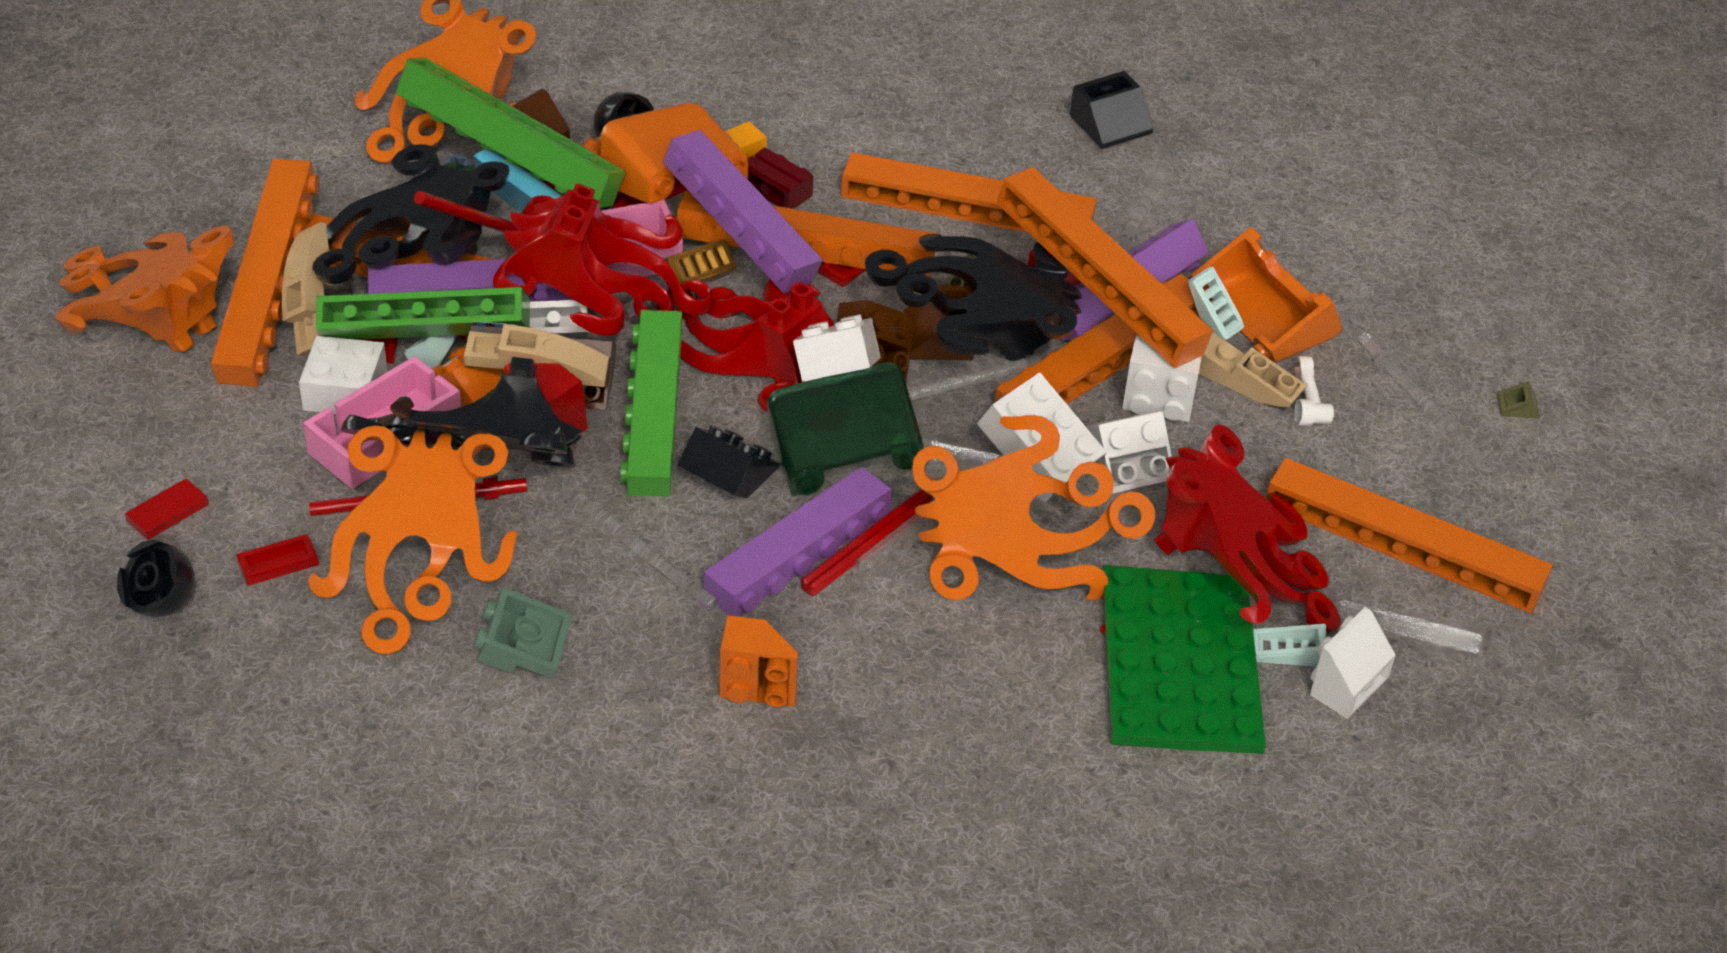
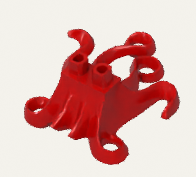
M576 184L573 191L567 190L565 195L555 199L546 195L533 197L525 205L521 214L510 213L513 225L518 231L504 230L506 241L516 252L508 257L493 276L494 287H522L527 296H529L534 291L537 282L546 283L605 317L602 318L583 312L570 314L572 322L591 333L609 336L617 334L623 329L625 320L623 304L612 295L613 293L626 292L633 296L634 311L639 318L641 310H651L643 304V301L647 300L657 303L660 311H673L668 293L658 283L641 275L625 274L607 267V265L617 262L637 264L658 274L670 287L672 300L676 307L687 314H705L712 306V293L709 285L699 280L680 283L673 268L667 261L643 246L624 239L635 240L657 249H670L679 243L683 234L682 225L674 215L668 214L665 216L666 232L661 236L634 222L605 215L600 210L599 200L593 198L595 190L581 184ZM517 275L522 278L524 285L514 284L506 276ZM685 291L695 292L700 300L693 299Z
M769 279L763 292L764 300L747 295L738 296L733 290L725 287L713 288L711 290L712 306L706 313L715 318H729L739 312H744L754 320L748 324L724 330L713 329L704 325L698 315H691L680 309H673V311L682 312V319H685L690 332L698 340L711 349L722 353L708 355L696 350L682 340L681 358L701 371L713 374L765 376L775 380V383L763 388L757 397L758 405L767 413L784 415L798 409V387H803L805 383L821 384L829 378L828 376L802 382L793 340L802 335L801 330L807 329L809 325L828 321L829 327L835 326L823 308V303L814 298L820 295L821 292L811 284L806 285L802 282H797L790 287L789 292L783 293ZM668 288L665 291L668 293L671 302H673L672 291ZM685 291L690 297L696 299L691 291ZM656 304L657 311H660L659 305ZM783 393L790 397L789 400L782 403H770L772 396Z
M1221 424L1215 425L1205 438L1200 451L1189 447L1178 448L1179 456L1165 458L1170 468L1166 478V484L1169 488L1166 519L1160 526L1163 532L1154 541L1167 556L1177 548L1182 554L1187 551L1203 550L1213 555L1229 575L1256 601V605L1243 607L1240 610L1241 617L1248 622L1262 623L1268 619L1271 613V599L1268 594L1270 593L1282 602L1304 606L1305 617L1309 625L1326 624L1327 633L1335 631L1340 627V616L1335 605L1326 595L1319 591H1314L1327 587L1329 583L1327 572L1321 562L1307 551L1302 550L1294 554H1288L1279 549L1278 546H1289L1306 539L1308 529L1305 521L1297 509L1284 498L1270 493L1269 502L1239 474L1236 467L1243 461L1245 451L1241 441L1232 430ZM1282 580H1284L1285 582L1291 584L1292 586H1294V587H1296V588H1298V589H1300V590L1311 591V592H1308V593L1299 592V591H1297V590L1291 588L1290 586H1288V585H1287L1286 583H1284Z

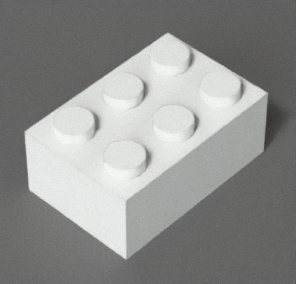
M1040 372L995 402L977 423L1004 456L1036 445L1041 440V434L1035 430H1012L1000 424L1001 417L1037 415L1052 421L1060 434L1059 448L1054 455L1034 464L1033 471L1068 483L1069 476L1079 464L1089 461L1098 463L1107 453ZM1043 493L1037 497L1043 502H1047L1056 493Z

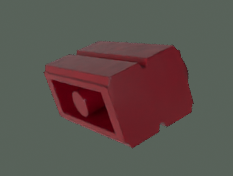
M767 148L757 152L755 157L751 156L748 158L747 180L773 205L795 209L813 196L814 176L807 169L798 167L788 161L783 155L776 154Z

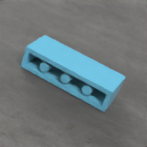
M485 149L473 156L477 167L490 161L502 162L508 165L510 171L505 186L491 192L520 213H522L525 205L533 197L546 195L555 199L562 196L543 181L532 177L530 172L522 166H515L506 162L505 156L498 152Z

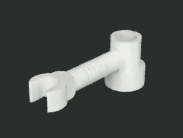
M1298 356L1299 367H1294V373L1296 378L1307 386L1304 390L1306 399H1297L1294 405L1293 415L1296 425L1311 427L1313 423L1331 424L1334 417V408L1332 404L1321 403L1314 380L1313 359L1308 356Z

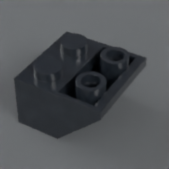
M1125 71L1073 86L1070 116L1101 149L1153 133V125L1142 89Z
M710 425L709 430L695 427L678 462V466L734 496L748 498L781 464L770 458L772 455L771 451L756 444L752 446L744 442V437L727 429L724 431Z

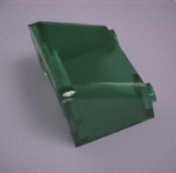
M881 363L866 369L783 387L775 390L767 399L772 440L791 496L815 493L824 483L825 470L891 454L892 461L897 468L912 469L913 459L920 450L925 448L905 378L900 366L896 363Z

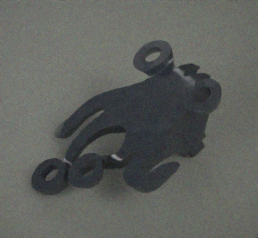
M418 144L404 148L394 156L392 165L397 172L406 176H414V178L398 186L357 200L343 209L326 226L328 247L333 244L348 226L358 219H363L347 235L342 244V249L325 252L316 258L312 266L313 271L320 280L328 284H340L349 280L356 270L355 252L357 248L371 237L386 234H404L405 237L398 241L391 236H380L364 243L358 252V256L371 269L378 270L388 267L396 259L412 256L422 249L426 251L433 261L442 265L460 259L466 252L475 254L478 251L476 242L482 234V225L418 205L414 201V196L418 191H423L486 213L491 191L503 188L507 182L510 171L508 165L502 162L490 161L480 164L477 168L466 167L459 163H447L442 166L439 163L436 150L430 145ZM338 261H343V262H342L340 265H338V266L329 267L330 265H332V264H334V263H336V262H338Z
M941 234L924 235L919 238V242L929 252H962L974 255L976 258L959 256L928 257L907 265L905 258L899 253L892 250H878L871 253L865 260L866 272L871 281L882 287L896 286L898 297L904 304L916 308L923 307L932 302L937 309L947 315L939 320L936 327L937 335L941 346L946 351L954 354L984 355L988 353V347L978 340L982 339L999 345L1001 354H1006L1007 360L1024 362L1027 355H1033L1034 350L1051 339H1061L1069 335L1077 324L1076 315L1081 314V309L1074 300L1082 299V294L1078 288L1064 281L1070 271L1057 259L1048 256L1047 250L1039 242L1033 247L1036 261L1035 266H1028L984 240L965 236H941ZM883 264H892L897 268H895L894 270L887 271L881 269L879 266ZM935 272L951 274L962 279L974 292L963 298L951 299L938 289L936 282L931 277L923 274Z
M512 357L510 374H501L497 386L484 397L471 404L449 411H417L411 409L414 407L412 400L407 396H403L390 405L392 414L369 419L351 414L346 417L341 427L342 432L355 435L365 427L384 426L390 429L403 445L408 446L411 443L414 432L417 430L425 432V444H427L428 438L432 434L437 433L434 442L436 443L442 433H450L452 436V447L458 448L472 435L480 433L492 434L500 437L506 444L507 449L530 452L531 461L534 463L566 468L576 467L571 446L577 444L582 438L579 435L582 430L559 420L552 411L542 393L543 388L536 378L538 367L534 365L535 361L520 357Z

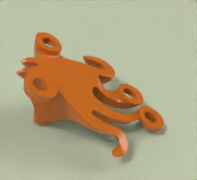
M424 0L420 9L423 21L432 26L442 27L444 31L441 35L406 50L387 62L379 72L368 93L364 94L362 89L358 91L355 97V105L361 110L374 109L380 103L392 81L403 72L407 59L423 57L428 58L500 99L509 88L508 83L512 78L511 72L515 55L529 52L535 44V28L530 23L522 20H514L506 24L508 18L506 16L499 15L488 20L490 10L486 8H480L470 16H467L461 0ZM438 3L450 5L449 10L441 15L435 14L432 7ZM526 35L525 40L518 45L521 37ZM397 94L390 107V127L376 130L369 136L366 143V151L369 156L381 164H392L394 156L406 148L402 116L407 104L406 99ZM430 113L421 114L415 117L408 126V139L413 145L427 144L436 147L442 141L444 125L448 123H440L430 117ZM436 127L432 135H421L425 130ZM389 137L395 139V144L390 150L381 151L378 146L381 141Z
M227 225L219 226L200 234L190 243V253L187 239L181 232L159 233L143 242V244L151 249L129 251L110 258H105L102 246H93L82 250L64 263V269L69 274L60 280L59 285L66 291L74 294L95 284L100 293L69 303L56 314L55 319L70 333L84 332L86 327L85 321L98 319L136 327L151 335L154 340H166L169 347L175 352L188 350L194 345L188 329L192 327L195 334L203 335L217 326L211 311L217 307L215 291L220 266L234 243L231 228ZM138 266L132 273L113 285L106 275L120 269Z
M1043 416L1001 417L1000 424L1012 430H1035L1041 434V440L1036 445L998 457L984 465L968 470L959 471L957 461L951 452L941 446H927L917 453L913 459L912 467L914 479L921 489L934 497L935 501L919 505L915 508V512L921 517L932 518L939 522L938 527L920 532L918 537L923 542L943 544L931 564L929 573L934 589L946 599L963 600L976 590L979 584V575L972 557H981L1034 587L1061 589L1087 584L1090 590L1086 600H1098L1103 596L1105 585H1108V578L1102 569L1094 565H1077L1059 569L1044 568L1037 563L1039 556L1065 554L1088 547L1100 540L1111 527L1123 537L1136 539L1149 532L1155 521V509L1149 498L1139 492L1130 491L1117 496L1102 516L1091 526L1073 533H1056L1045 530L1034 523L1029 514L1030 502L1038 495L1056 493L1075 504L1091 508L1107 502L1114 488V480L1110 470L1103 464L1089 461L1079 464L1069 476L1068 483L1037 474L1033 471L1034 464L1054 455L1059 448V431L1052 421ZM931 459H940L945 463L947 468L944 477H932L927 474L925 464ZM1084 474L1093 475L1098 480V490L1090 495L1081 493L1076 486L1078 478ZM1126 505L1137 507L1141 513V520L1132 526L1123 524L1118 517L1122 507ZM956 566L962 570L964 579L960 586L955 588L949 587L944 582L942 573L945 568Z
M384 426L365 427L351 438L347 453L352 465L358 470L366 472L386 471V478L365 500L352 510L336 530L331 546L328 576L321 578L316 573H312L308 578V584L311 591L318 597L329 598L337 595L344 589L348 581L351 553L356 538L362 532L370 536L365 558L366 587L370 598L379 610L373 612L365 619L361 632L366 646L374 652L386 655L394 654L402 650L410 638L409 620L393 604L384 583V570L391 551L409 536L425 538L431 547L429 566L405 591L404 603L407 611L420 620H436L446 614L451 604V591L448 585L443 580L437 578V576L444 569L452 552L457 548L462 549L467 572L475 580L483 583H492L501 579L508 572L512 563L518 533L515 530L507 532L502 539L497 559L491 564L486 563L482 558L479 517L475 502V479L498 473L506 465L509 452L504 441L498 436L482 433L472 435L457 450L452 449V436L447 432L439 436L433 448L426 447L425 432L423 430L414 432L409 447L403 445L397 436ZM369 440H376L383 443L384 449L379 456L370 458L362 453L361 447L363 443ZM488 448L494 451L495 457L490 464L481 466L474 462L476 455L481 450ZM428 586L436 587L440 592L438 601L431 606L422 605L418 601V595ZM389 619L394 621L398 629L395 636L387 640L376 636L375 629L382 620Z

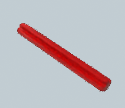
M924 490L915 492L801 579V589L810 596L818 594L919 516L916 514L915 508L919 505L930 503L932 501L931 495L927 494Z

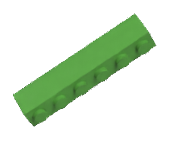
M522 287L316 297V330L325 337L361 340L468 335L473 321L515 324L516 326L530 328V299Z
M641 310L640 324H633V344H638V349L631 350L630 371H636L635 378L629 377L628 398H633V405H626L625 418L626 426H631V432L624 433L623 454H629L628 461L621 462V483H627L628 495L670 497L682 343V312Z

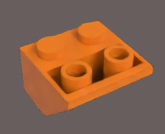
M465 345L447 356L450 361L443 365L441 363L432 368L435 371V377L438 375L442 376L460 390L461 407L484 397L497 386L501 374H505L504 369L465 366Z
M727 615L720 648V698H727L735 703L752 701L766 703L772 707H783L785 705L795 707L798 652L766 620Z

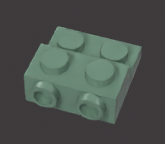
M502 587L496 600L489 598L483 610L481 620L488 623L486 628L482 626L479 628L473 643V648L479 650L476 660L511 674L516 666H520L552 679L559 666L572 614Z

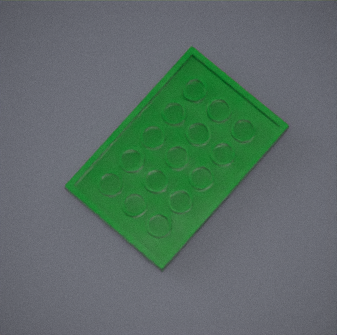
M1103 565V571L1108 578V585H1105L1103 593L1111 744L1177 750L1264 754L1266 742L1253 624L1244 620L1240 615L1241 608L1251 607L1249 593L1230 575Z

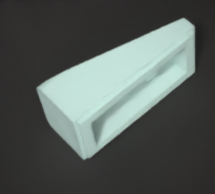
M1214 267L1206 268L1188 281L1200 319L1215 334L1227 340L1244 328L1241 316ZM1208 284L1209 288L1204 291L1203 286Z
M457 335L422 337L406 349L404 354L407 359L413 356L417 357L432 369L438 366L444 359Z
M1326 624L1253 629L1257 662L1316 667L1320 659L1317 651L1324 639L1327 638ZM1263 640L1270 641L1271 650H1263ZM1278 641L1286 642V649H1279ZM1293 643H1301V648H1294ZM1309 644H1315L1316 646L1309 647Z

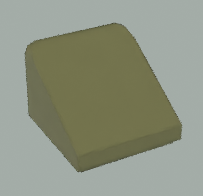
M1529 381L1497 392L1501 416L1540 418L1536 395Z

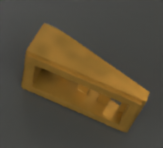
M724 239L664 259L673 268L680 283L690 280L707 282L726 276L736 269V263ZM680 262H683V265L689 276L688 278L686 277Z

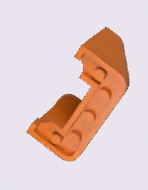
M683 103L609 121L601 132V157L626 171L619 192L649 204L666 199L674 188V175L662 163L671 140L701 130L731 163L748 178V159L745 153L707 110L695 103Z
M1249 227L1193 272L1191 277L1193 278L1208 267H1214L1241 316L1244 328L1240 332L1255 345L1253 348L1274 363H1277L1329 341L1342 332L1343 328L1334 302L1323 292L1320 295L1316 291L1313 294L1310 293L1277 262L1275 254L1271 250L1262 249L1259 242L1262 240L1261 235L1252 227ZM1208 284L1203 286L1204 290L1209 288Z

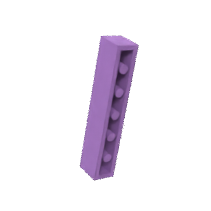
M701 130L673 138L662 163L783 293H787L790 291V287L797 282H802L806 285L812 283L823 259Z
M1189 219L1172 224L1128 253L1159 282L1163 283L1164 281L1171 280L1181 271L1187 272L1200 265L1198 260L1209 254V251L1194 219ZM1082 282L1075 285L1082 294V299L1074 300L1080 307L1081 314L1076 315L1077 324L1074 330L1066 337L1058 339L1060 341L1079 337L1091 330L1097 323H1102L1115 314Z
M506 259L459 261L446 265L437 263L389 265L378 270L368 267V294L495 288L493 276ZM506 276L514 284L524 285V281L519 276ZM537 282L534 291L528 296L530 302L573 300L559 290L542 282Z
M861 466L704 571V595L730 616H739L743 612H752L766 596L782 591L788 581L797 575L803 576L807 574L814 563L823 557H831L837 552L839 546L849 539L853 540L864 532L865 528L889 513L891 510L892 489Z

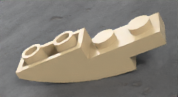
M319 222L296 235L284 268L282 283L283 321L291 322L294 325L296 352L300 356H309L316 336H322L316 330V297L325 296L324 290L333 286V284L320 280L312 269L316 258L329 251L326 223Z
M507 324L503 325L502 334L469 332L464 353L465 366L504 369V366L511 363L512 357L533 359L534 363H559L582 381V385L605 386L609 357L578 341L543 330Z
M1214 332L1201 359L1200 375L1260 403L1289 408L1307 386L1251 347L1244 354Z

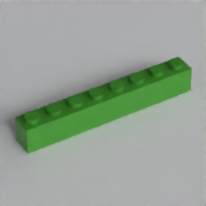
M428 58L407 59L396 90L397 95L406 99V104L429 112L431 114L430 117L437 122L450 124L455 127V132L459 135L476 139L480 142L479 145L482 148L505 156L506 162L528 169L532 177L542 181H549L562 194H565L567 190L573 191L576 184H581L595 190L593 198L599 200L600 208L613 206L624 178L625 170Z

